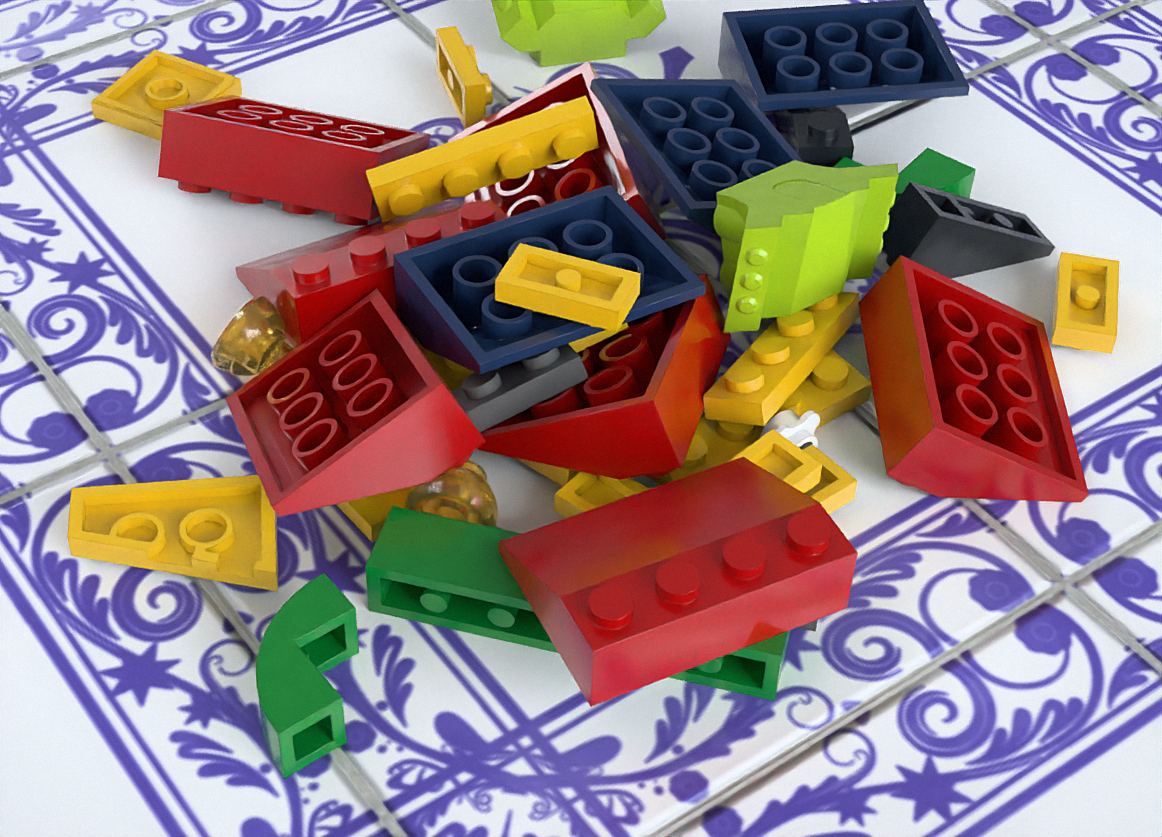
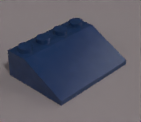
M895 0L723 12L718 57V67L723 79H735L761 111L968 96L970 86L924 0Z
M592 78L590 90L685 217L718 235L714 227V213L717 207L716 192L791 161L804 162L735 79Z
M611 185L393 255L397 314L423 348L478 374L486 373L607 330L496 301L495 279L520 243L641 273L640 294L622 324L703 296L706 290V284Z

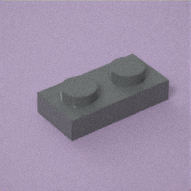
M567 343L483 374L474 372L463 380L460 388L452 391V393L478 431L482 432L589 377L580 356Z

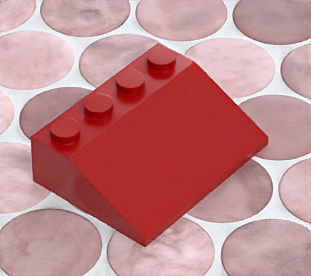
M589 61L448 139L451 142L586 95L594 112L599 148L585 152L575 159L562 160L530 171L523 177L507 179L478 189L472 194L465 196V200L491 199L509 217L611 185L663 241L668 238L632 144L590 90L592 78H599Z
M230 95L164 110L158 177L178 181V189L187 192L210 193L212 188L229 191V199L236 202L261 204L263 199L282 202V210L289 213L313 215L317 209L335 213L334 220L336 222L353 226H366L369 220L379 217L380 214L365 171L425 151L430 144L431 134Z
M491 199L443 201L423 208L410 216H399L385 222L378 221L235 267L236 275L287 340L296 348L376 289L379 290L397 314L394 254L509 218V216ZM397 314V316L399 317V319H400V320L402 321V323L406 326V324L403 322V320H402V319L400 318V316Z
M901 255L858 302L886 475L903 485L913 486L937 497L1081 503L1089 496L1044 323Z
M708 275L698 276L706 284L705 295L627 322L628 327L623 331L578 352L577 354L580 356L588 374V379L480 432L486 442L479 446L478 450L619 480L642 475L649 478H658L673 472L677 468H682L705 408L703 396L714 384L732 337L730 333H723L725 318Z
M378 289L371 292L225 398L269 502L280 517L432 482L444 472L453 471L461 467L469 460L473 451L486 442L417 341Z
M745 457L720 464L498 542V552L590 707L846 609L858 554L820 502Z

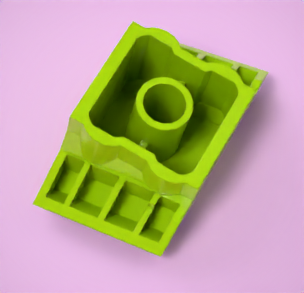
M491 0L501 39L520 53L528 52L533 60L539 62L540 67L626 57L627 39L647 37L667 18L662 0Z
M794 160L716 192L717 207L714 213V227L717 234L721 237L724 259L720 270V282L723 290L728 295L729 304L723 333L758 331L761 318L789 317L834 294L843 292L846 280L871 278L877 255L882 251L883 232L888 228L890 218L888 213L890 208L894 206L896 198L895 187L899 176L898 163L832 168Z

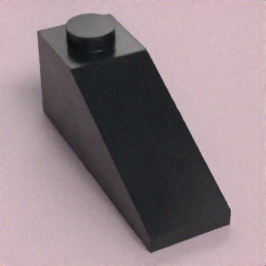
M837 106L773 110L776 129L805 163L834 167L844 157L853 158L854 143L847 116Z
M909 182L888 213L890 216L888 228L883 232L882 250L887 254L885 260L889 267L902 255L951 279L1047 257L1055 249V246L1026 214Z

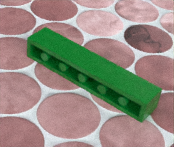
M392 506L365 565L369 611L558 653L498 552L499 541L522 533L503 530L496 526H485L438 516L430 512H419ZM791 630L668 678L775 701Z

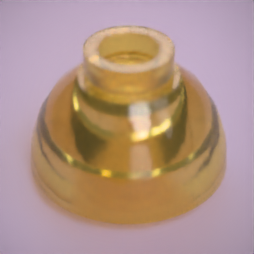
M265 296L255 297L248 301L226 326L211 353L213 366L229 374L252 376L260 374L294 349L286 343V327L281 314Z
M469 460L459 468H449L429 483L413 486L405 502V509L430 512L438 516L485 526H497L498 503L490 484L487 482L486 472L481 466Z

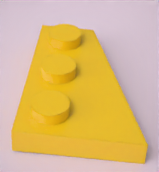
M258 475L71 488L67 534L71 556L278 591L277 513L272 508Z

